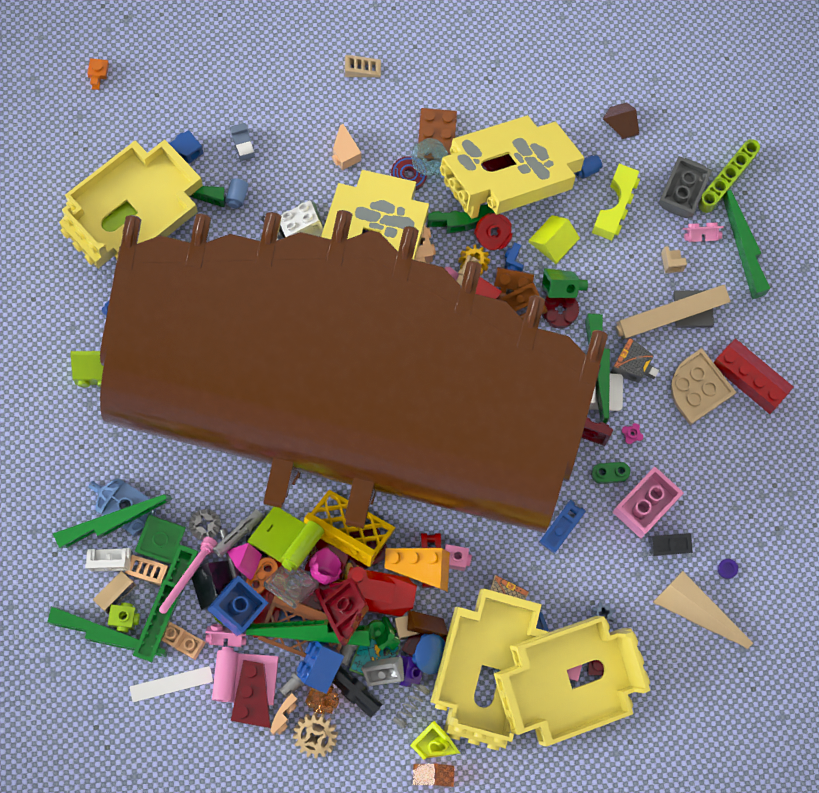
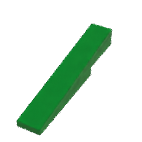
M730 189L726 191L723 201L753 300L766 295L770 290V286L757 261L761 251Z
M587 314L585 326L588 345L594 330L603 331V314ZM604 348L595 390L600 422L607 424L609 420L610 349Z
M163 494L53 533V536L59 548H68L93 533L104 537L171 501L172 497L171 495Z
M179 544L133 653L134 657L153 663L183 590L165 614L160 613L159 608L199 554L197 550Z
M51 606L47 621L50 625L86 632L85 639L89 642L135 651L139 639ZM159 647L156 655L167 657L168 652Z
M328 619L250 624L246 629V635L341 644L333 628L330 627ZM359 625L347 644L370 647V625Z

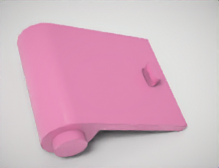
M222 647V650L217 651L212 694L213 701L235 702L243 660L265 664L269 705L274 706L279 656L239 654L234 652V648Z

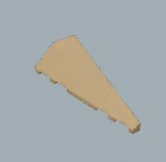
M684 571L653 601L654 604L660 605L670 612L676 613L713 633H717L729 641L738 643L746 649L753 644Z

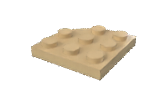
M702 348L686 358L678 366L671 382L673 401L689 425H692L737 393Z

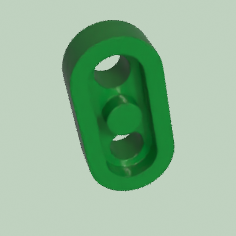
M624 462L600 463L592 469L591 477L598 484L621 483L628 479L631 471L630 467ZM618 469H623L624 474H620ZM599 470H603L605 475H600Z

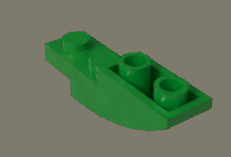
M488 203L480 205L478 217L473 219L465 211L455 210L450 213L434 211L428 213L427 227H446V234L464 232L475 229L483 216L490 212H495L488 206Z

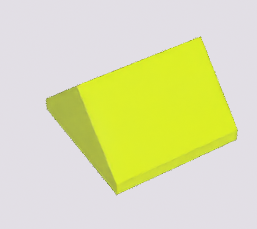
M551 215L528 242L557 264L577 243L580 237L569 219Z

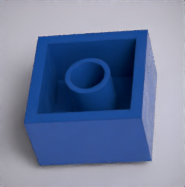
M240 576L232 579L207 610L238 636L244 633L268 602Z
M313 641L306 648L305 653L307 655L304 661H301L297 667V676L305 685L327 694L344 655L337 648L329 644Z

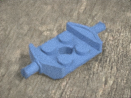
M119 478L111 481L106 486H100L94 481H91V484L88 486V488L98 494L96 512L103 516L121 510L120 505L124 501H129L132 506L150 499ZM156 509L124 525L122 528L131 533L132 536L138 535L144 528L148 514L155 516Z

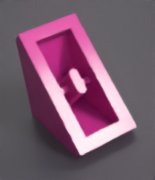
M249 543L230 549L227 553L236 568L251 580L254 577L262 554Z

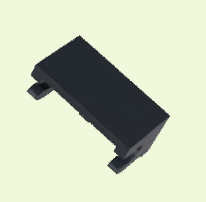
M691 533L648 536V542L651 543L649 551L653 556L693 553Z

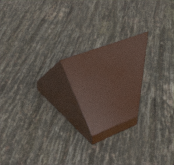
M626 102L611 106L608 109L603 120L622 139L639 135L637 111L633 106Z

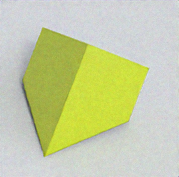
M435 721L410 745L423 760L460 754L450 737Z

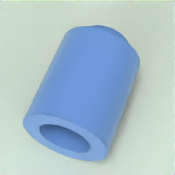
M236 178L231 179L225 199L229 207L237 209L243 206L249 186L246 181Z

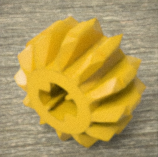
M476 244L473 245V249L467 246L466 251H461V257L458 259V262L461 263L460 269H462L467 256L470 255L477 258L478 262L482 265L481 276L483 270H488L490 259L487 257L489 253L483 252V246L477 249Z

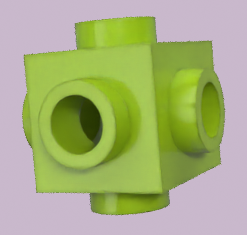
M121 603V606L111 604L108 626L110 628H117L116 631L128 633L129 630L135 629V625H139L140 613H137L138 610L130 603Z

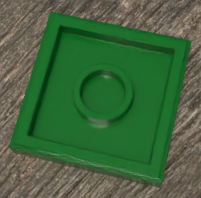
M148 514L135 552L171 564L186 527Z

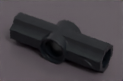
M341 666L339 667L332 683L341 690V694L352 704H356L372 718L383 704L367 691V687L355 677L353 678Z

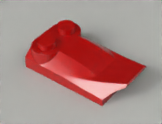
M350 567L347 579L352 578L356 581L369 606L367 612L402 617L406 612L413 609L417 585L409 577L365 570L361 567Z

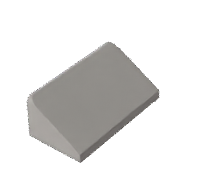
M401 656L369 661L362 667L368 686L404 681L403 660Z

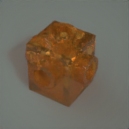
M331 685L327 694L310 687L305 703L318 714L323 713L325 715L326 712L332 714L333 709H336L338 706L339 694L333 690L334 687Z

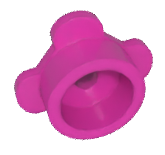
M634 423L632 426H624L622 428L627 444L643 440L644 436L640 433L639 424Z

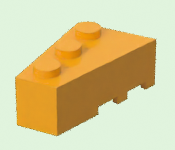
M386 548L385 569L448 592L450 552L443 548Z

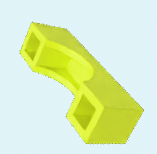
M619 163L610 185L618 196V204L612 209L600 210L592 230L593 234L611 241L614 235H619L622 225H619L621 219L625 220L628 212L625 207L627 204H631L634 194L631 193L632 189H637L640 181L637 178L638 170Z

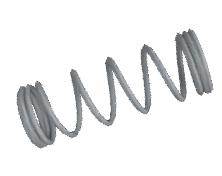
M417 684V688H413V692L418 698L408 696V700L411 702L413 706L408 704H402L403 708L406 710L408 714L398 711L397 714L401 718V720L397 717H394L392 719L397 725L404 729L408 724L399 715V713L405 714L413 718V716L408 712L404 705H407L418 710V708L412 703L409 697L424 702L417 695L414 689L419 690L426 695L430 693V691L421 684Z

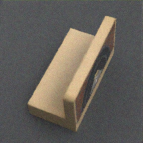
M120 571L93 601L109 614L111 604L118 605L134 589L136 584Z

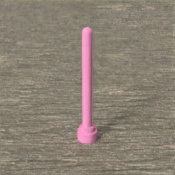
M211 537L204 538L200 547L201 551L159 608L160 613L165 614L205 557L214 553L213 548L218 545L215 539Z

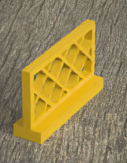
M328 490L312 512H308L304 517V523L307 524L308 521L316 522L324 530V534L320 539L370 567L376 555L394 533L396 527L370 512L367 514V519L370 520L371 524L365 525L364 529L347 527L345 525L346 518L343 509H347L349 500ZM332 498L337 501L338 505L328 506L327 500ZM339 510L341 516L331 518L329 511ZM319 512H326L327 518L320 519L315 515ZM342 521L344 528L337 529L333 526L332 522ZM383 527L388 530L386 534L378 535L376 528ZM373 529L374 536L364 537L362 530ZM359 531L361 538H353L349 535V532ZM376 540L377 547L375 549L366 545V542Z

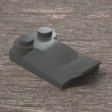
M678 156L658 202L664 210L680 217H693L712 169L688 158Z

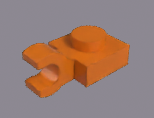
M90 58L87 75L88 78H91L90 85H92V90H99L101 79H107L108 60Z

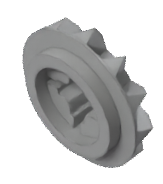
M200 509L193 513L189 520L190 532L200 540H204L205 537L214 538L221 527L220 518L216 512L209 509ZM202 517H204L206 522L210 521V524L207 525V532L203 526L199 527L202 524Z

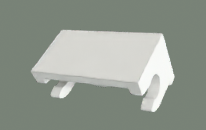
M130 548L87 550L85 568L91 572L130 571Z

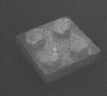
M282 565L264 581L263 587L295 609L318 588L319 582L301 568L290 571Z

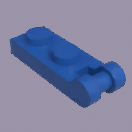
M570 500L539 543L555 554L583 517L586 510L580 509L575 505L574 501ZM571 511L576 516L572 518L570 515H568V512Z

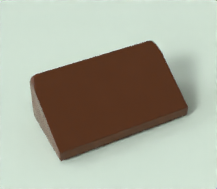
M411 610L408 611V631L420 634H436L441 638L448 636V630L443 618Z

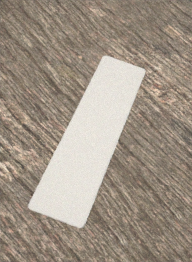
M210 666L133 685L130 686L132 701L136 702L213 682Z

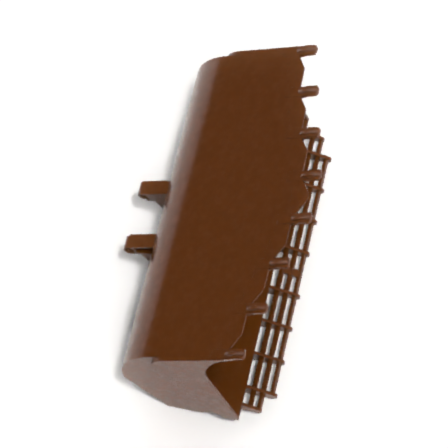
M346 210L337 211L331 239L299 232L277 240L282 216L276 212H267L261 241L228 234L207 242L211 217L200 213L195 216L191 242L160 235L137 244L142 219L134 215L126 216L100 349V362L104 366L100 390V410L105 423L270 464L272 466L263 504L281 509L285 498L288 497L290 486L296 484L301 472L350 484L352 488L345 513V525L364 529L370 504L373 505L376 491L541 533L547 531L563 481H569L601 367L600 363L608 337L606 332L601 330H594L592 332L588 351L585 354L569 336L538 328L545 299L542 297L530 296L523 320L506 301L475 294L482 268L479 262H467L462 285H460L444 267L413 260L419 233L417 228L411 226L403 228L398 251L380 232L372 230L347 239L353 214Z

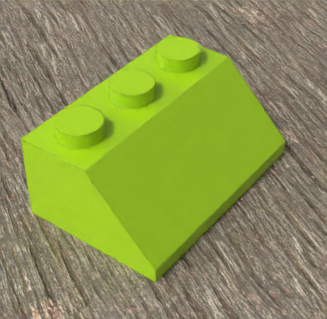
M71 351L74 383L83 388L90 385L101 387L104 366L100 362V351Z

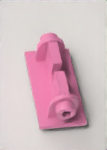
M718 222L706 223V227H700L699 223L688 224V228H683V230H687V233L684 234V239L688 242L702 241V234H705V241H718L722 239V232H719V228H724V226H718Z
M212 624L205 631V633H210V635L206 634L205 642L209 643V645L224 646L225 638L228 639L227 646H246L247 638L243 637L246 636V630L244 633L236 636L228 628L223 627V625Z

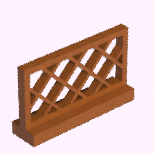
M276 593L264 623H269L270 618L272 622H275L272 615L275 607L283 609L286 616L276 622L285 620L290 622V618L296 615L301 616L303 621H306V619L325 620L328 618L324 611ZM286 611H288V612H290V613H293V614L290 615V616H288V614H287ZM264 636L258 637V640L302 657L307 655L301 644L308 642L307 640L299 642L296 639L297 644L289 647L285 645L283 638L269 639ZM329 643V645H331V646H334V645H337V644H338V643ZM338 644L337 649L339 651L342 647V644Z

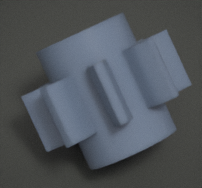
M599 602V608L592 607L591 610L595 613L591 617L599 616L602 610L603 613H607L605 619L613 622L615 619L611 616L616 611L610 609V603L603 605L602 602Z

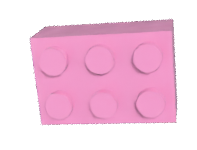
M654 466L618 504L612 513L642 539L684 492Z

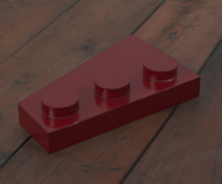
M243 660L231 721L271 729L265 664Z

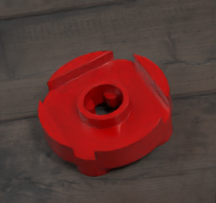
M490 212L479 220L474 234L478 243L484 248L500 250L505 248L512 239V224L506 216ZM497 227L496 232L498 234L491 236V229Z

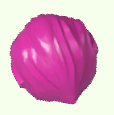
M322 548L310 559V573L317 582L327 585L339 579L342 572L340 569L341 562L338 556L329 548Z

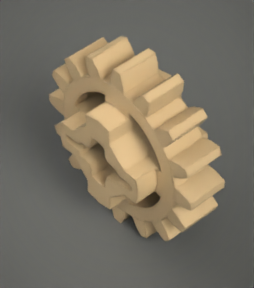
M314 712L312 717L306 714L304 720L299 719V725H296L294 728L296 733H294L293 738L298 739L295 746H301L300 753L307 751V757L312 753L315 758H318L319 753L325 757L327 751L332 752L333 746L337 743V740L334 738H337L338 732L334 731L336 724L330 725L331 718L325 720L323 713L320 717H317V713ZM306 726L307 733L303 735V729ZM328 735L329 739L328 742L325 744L324 738H326V736Z

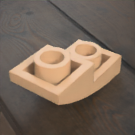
M172 622L169 623L162 639L164 643L194 660L197 659L206 643Z
M292 693L281 705L273 720L270 730L273 735L276 733L280 735L288 728L287 723L289 721L284 714L286 712L288 714L293 712L298 702V699Z

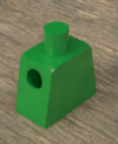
M544 268L542 288L549 298H576L578 290L587 291L588 280L579 279L575 272Z

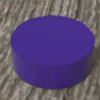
M724 559L718 565V573L724 579H731L738 573V565L732 559Z

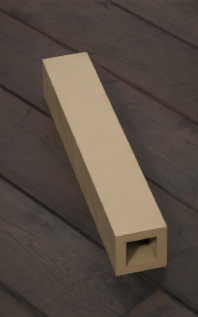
M724 284L616 322L615 330L617 335L621 336V339L624 340L725 305L731 301Z

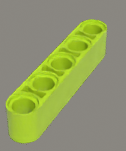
M754 139L747 140L706 189L698 203V207L702 212H711L722 200L726 191L731 189L753 162L760 150L758 141Z

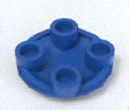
M423 634L412 656L413 663L423 673L429 675L437 673L445 641L436 634Z

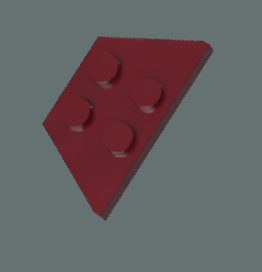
M352 578L343 580L340 583L330 584V588L325 590L320 588L315 590L322 608L339 642L343 646L348 643L369 610V606L356 581Z

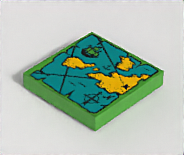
M371 636L370 647L358 645L349 671L364 676L362 667L367 662L396 657L401 646H397L395 650H391L386 646L384 650L378 648L375 638Z

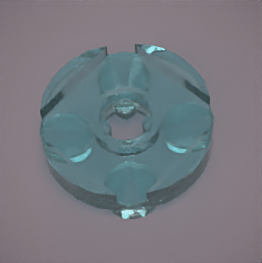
M427 138L414 146L411 161L414 169L425 176L439 175L441 173L442 157L448 156V152L439 140ZM429 153H432V157H434L435 159L427 161V159L424 158V156L429 155Z

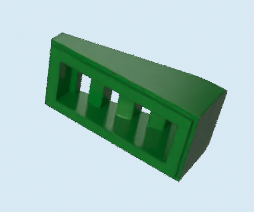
M202 186L189 196L213 205L225 207L226 194L224 187Z

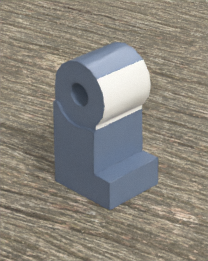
M246 123L231 126V136L240 161L255 158Z

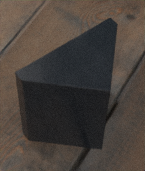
M228 561L206 563L199 567L191 577L201 611L206 610L232 581Z

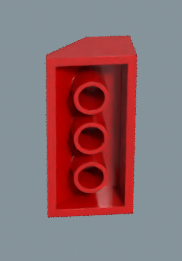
M736 338L714 361L715 366L723 376L769 414L775 410L794 388V386Z

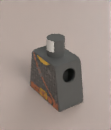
M629 337L610 373L621 374L623 378L639 383L643 375L654 380L659 369L650 365L654 355Z

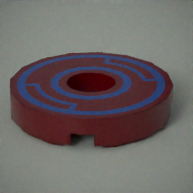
M404 156L393 164L391 176L415 181L416 191L423 186L427 179V168L420 159L413 156ZM406 171H412L414 173V176L408 178L404 175V173Z

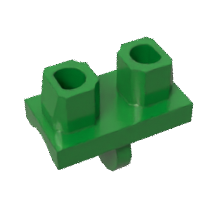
M385 615L382 617V621L373 620L368 624L370 625L371 636L375 638L379 649L384 650L387 646L391 650H395L401 642L395 636L396 628L391 625L389 618Z

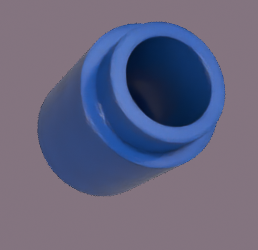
M590 155L584 158L581 171L575 173L578 177L585 179L600 171L603 167L602 161L598 155Z

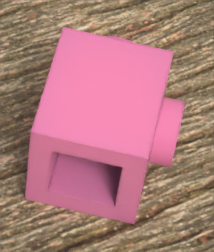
M445 545V550L450 552L449 569L465 571L466 566H470L472 555L468 554L469 548Z

